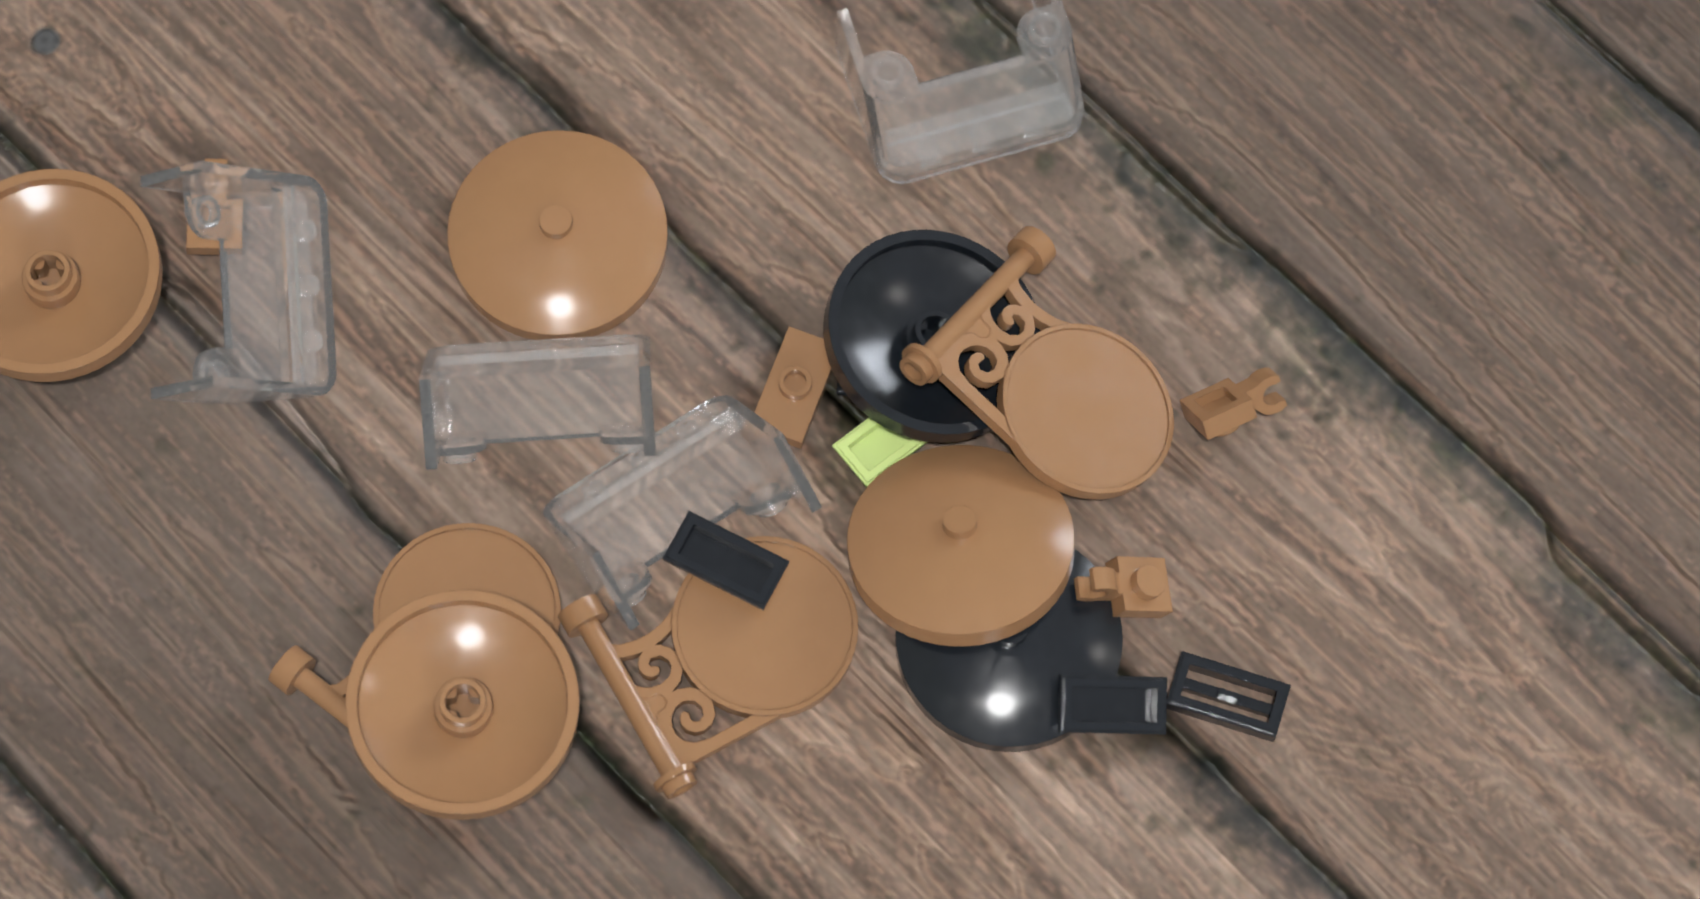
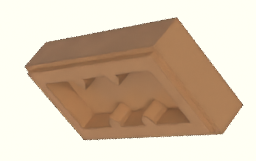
M788 327L749 424L750 431L802 449L832 374L823 338Z

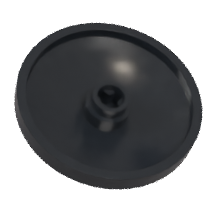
M910 230L891 234L876 240L855 255L846 265L828 297L823 321V337L829 364L840 386L852 402L883 427L900 435L921 441L937 443L959 442L976 438L992 431L939 379L934 383H926L925 385H916L909 381L900 369V361L902 360V351L910 343L924 345L1005 261L991 250L973 240L937 230ZM1020 278L1019 284L1021 285L1022 289L1026 292V294L1029 296V298L1034 302L1032 295L1030 294L1026 285ZM1005 295L990 309L993 321L997 326L999 313L1010 305ZM1014 321L1015 324L1009 330L1003 331L1009 335H1019L1020 327ZM1035 327L1034 334L1042 330ZM970 350L961 353L959 356V368L964 376V365L976 351ZM1016 350L1006 351L1008 355V360L1016 352ZM984 355V360L980 363L979 367L980 370L987 373L991 371L992 365L989 358ZM970 383L997 408L999 383L988 389L978 388Z
M1074 549L1073 568L1069 581L1053 607L1042 618L1025 630L1000 641L975 646H944L923 642L896 630L895 649L899 671L905 687L917 707L933 724L948 735L971 746L990 751L1022 752L1049 746L1073 734L1058 732L1059 675L1116 676L1122 656L1123 635L1121 618L1113 617L1111 601H1078L1076 598L1074 578L1077 576L1090 577L1089 569L1095 566Z

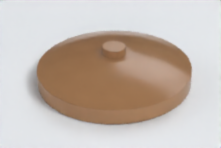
M563 130L532 133L516 138L484 157L467 175L457 191L451 207L447 230L452 267L462 291L471 304L498 327L514 335L541 342L557 343L583 340L602 334L624 322L644 304L653 292L663 271L668 247L667 218L664 204L654 181L640 163L626 151L609 141L586 133Z
M67 169L28 171L0 181V374L33 382H56L89 374L122 355L135 343L149 324L156 310L162 287L163 267L160 250L150 223L142 210L127 194L113 184L88 173Z
M949 445L931 448L912 454L894 463L879 474L864 490L853 509L847 532L849 568L856 589L865 604L876 616L895 630L914 639L936 645L975 646L988 644L1011 637L1025 630L1042 618L1057 602L1069 581L1073 568V521L1061 493L1038 480L1020 463L1016 456L998 449L975 445Z
M479 590L443 591L418 598L400 607L385 618L367 637L353 662L348 677L345 698L346 720L352 745L363 768L371 779L394 800L419 813L450 820L480 819L500 814L524 803L546 786L558 772L572 747L579 719L578 681L570 655L554 630L532 610L519 602L491 592Z

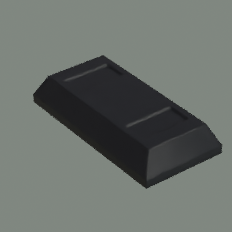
M688 511L662 559L763 611L790 562L691 511Z
M1059 675L1058 732L1166 735L1167 677Z

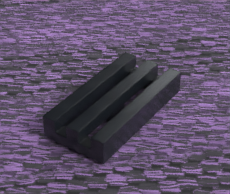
M1182 651L1167 697V709L1274 742L1291 685ZM1190 670L1275 697L1274 703L1269 704L1236 692L1186 678L1187 672ZM1181 692L1191 693L1269 718L1268 723L1181 696Z

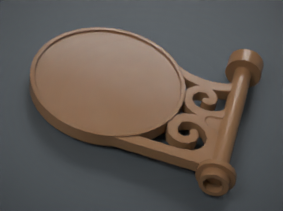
M1025 226L1008 243L1007 249L1010 257L924 345L910 343L902 351L900 369L904 376L916 385L934 383L939 379L1009 445L1020 463L1032 475L1047 486L1069 496L1082 499L1101 500L1125 495L1138 488L1161 466L1168 454L1174 431L1173 408L1168 390L1151 361L1137 347L1123 337L1101 327L1079 323L1072 324L1057 319L1042 310L1029 298L1019 284V279L1026 272L1034 275L1041 273L1055 258L1056 249L1051 239L1043 231L1033 226ZM1005 295L1010 305L999 313L997 326L993 321L990 309ZM1014 321L1020 327L1019 335H1009L1003 330H1009L1015 324ZM1035 327L1042 330L1034 334ZM970 350L976 351L964 365V376L959 368V356L961 353ZM1016 350V352L1008 360V355L1006 351ZM984 355L989 358L992 369L988 373L980 370L979 367L980 363L984 360ZM970 383L978 388L987 389L999 383L997 408Z
M459 523L433 529L412 540L388 564L381 576L374 597V629L391 613L418 598L450 590H479L505 596L519 602L541 617L554 630L557 636H559L561 622L558 619V614L561 612L559 591L555 578L544 559L533 547L518 536L506 530L485 524ZM298 645L291 647L272 669L268 679L269 682L286 695H291L298 689L348 728L345 698L349 675L339 683L329 685L313 672L316 659Z
M754 536L745 538L790 561L764 611L688 573L678 590L674 606L667 617L654 630L634 641L619 645L611 643L601 625L607 619L608 613L597 594H590L572 602L558 614V619L570 638L581 635L661 775L653 784L656 792H664L667 799L678 797L697 784V780L693 775L697 771L696 763L781 718L794 716L811 709L828 697L845 677L851 665L858 639L856 605L846 581L838 570L813 549L801 543L780 537ZM670 635L672 639L673 650L669 647L660 645ZM639 657L638 671L640 676L645 680L653 681L660 675L659 666H650V662L660 659L668 663L671 669L670 676L660 685L640 687L635 685L622 661ZM682 673L692 687L677 689L681 684ZM684 704H694L702 712V718L699 721H692L689 713L685 711L680 715L681 729L686 734L693 736L705 734L712 727L716 715L714 706L728 713L746 718L708 739L695 743L682 740L672 728V717L675 711Z

